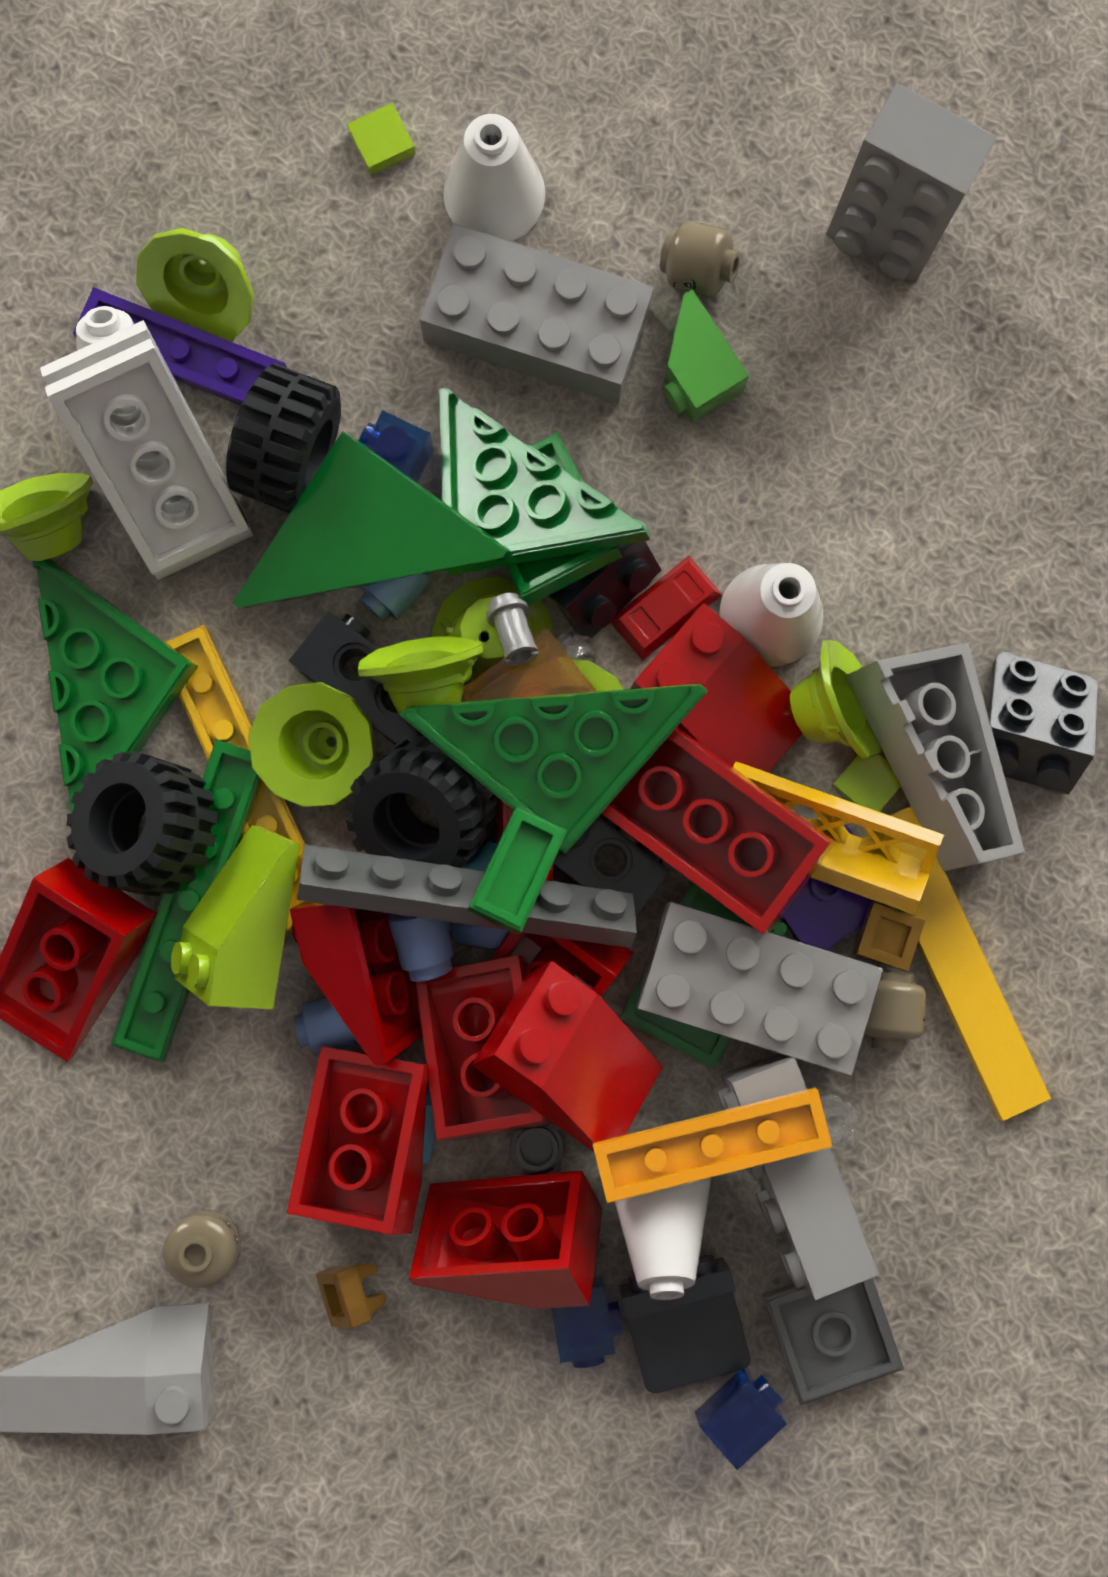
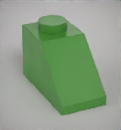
M692 289L683 295L664 379L666 385L662 390L672 410L676 414L684 411L690 422L694 423L744 392L749 374Z

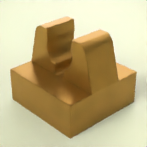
M872 902L869 904L853 954L908 972L925 920Z
M362 1263L334 1266L315 1274L331 1327L354 1328L372 1320L371 1314L385 1304V1293H374L365 1296L363 1291V1280L367 1276L378 1272L375 1264Z

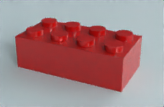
M679 727L675 728L602 812L604 816L762 934L774 928L836 844V841Z

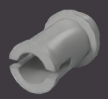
M504 593L494 597L488 604L489 610L487 611L486 618L489 625L496 629L504 652L505 663L509 666H521L533 661L539 653L526 619L529 612L527 603L515 593Z

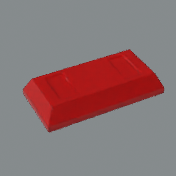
M688 555L616 614L611 624L643 661L676 634L703 603L710 606L722 596V593Z

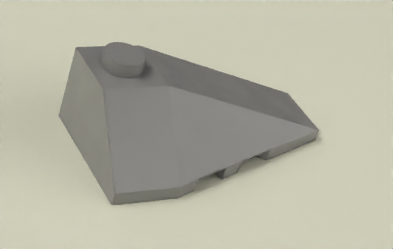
M210 1302L155 1306L110 1327H105L84 1338L0 1372V1432L152 1435L204 1431L216 1414Z

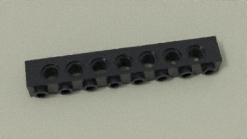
M327 611L289 659L292 666L313 683L322 682L352 696L371 720L372 728L394 745L405 739L411 742L417 736H424L401 717L399 713L390 712L385 708V699L388 691H385L382 683L370 678L349 680L344 677V666L349 659L356 656L366 657L378 648L367 640L371 632L354 617L346 613L340 620L330 611ZM493 794L489 800L497 803V796ZM601 813L566 854L559 849L553 866L577 885L633 893L635 916H637L669 874L670 870L662 865L664 861L662 858L639 841L637 844H634L619 832L621 828ZM497 815L492 819V820H494L496 823H497ZM611 846L622 852L625 865L620 874L606 876L599 872L595 865V854L599 849Z

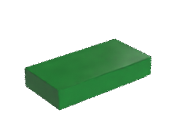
M516 806L467 911L519 935L524 928L567 830Z

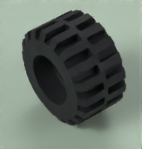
M276 363L268 366L248 390L232 428L226 456V479L229 489L290 513L336 441L341 418V399L338 388Z
M417 736L411 742L405 739L386 751L354 780L350 787L353 793L346 799L345 809L353 813L346 819L348 831L355 832L357 838L353 841L357 851L364 850L367 854L463 868L484 846L496 825L491 820L497 815V803L489 800L493 793L434 743L431 744L430 740L425 736ZM405 793L419 798L429 806L437 819L439 829L424 824L412 813L406 801Z
M121 752L114 754L112 760L104 758L96 764L95 774L87 772L81 780L83 788L80 793L74 792L71 803L75 804L73 813L67 814L66 826L71 827V834L67 836L68 848L76 850L72 857L76 867L85 869L83 876L88 880L99 883V886L148 896H161V893L172 894L179 891L180 883L188 885L196 878L194 871L196 867L204 868L209 859L205 855L208 846L214 847L216 835L211 834L212 825L218 824L217 812L210 810V806L215 800L211 791L203 789L206 782L199 775L191 773L192 770L187 767L142 753L132 752V754ZM146 811L145 826L140 838L138 839L139 824L144 812Z

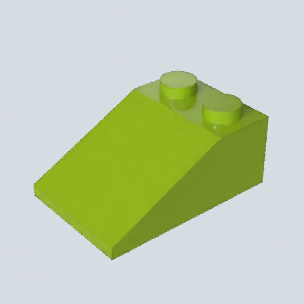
M250 826L183 925L181 942L177 941L172 950L171 969L175 975V980L208 1006L273 1009L300 844L262 826Z

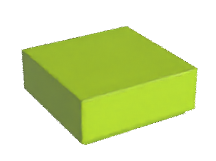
M393 103L387 104L346 124L348 133L370 175L416 154L415 146Z
M857 754L831 785L848 801L878 812L883 809L901 787L889 762L879 754L864 759Z

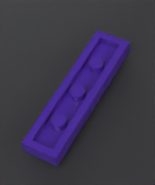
M95 287L92 288L78 320L79 322L90 310L101 306L124 311L131 317L134 324L144 320L175 380L240 406L253 382L268 366L276 363L287 368L284 362ZM75 327V329H74V331H73V335L75 336V338H76V327Z

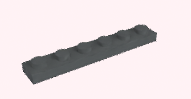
M304 845L297 900L506 930L467 911L485 871L339 850L336 848ZM545 880L522 933L631 948L637 934L634 894Z

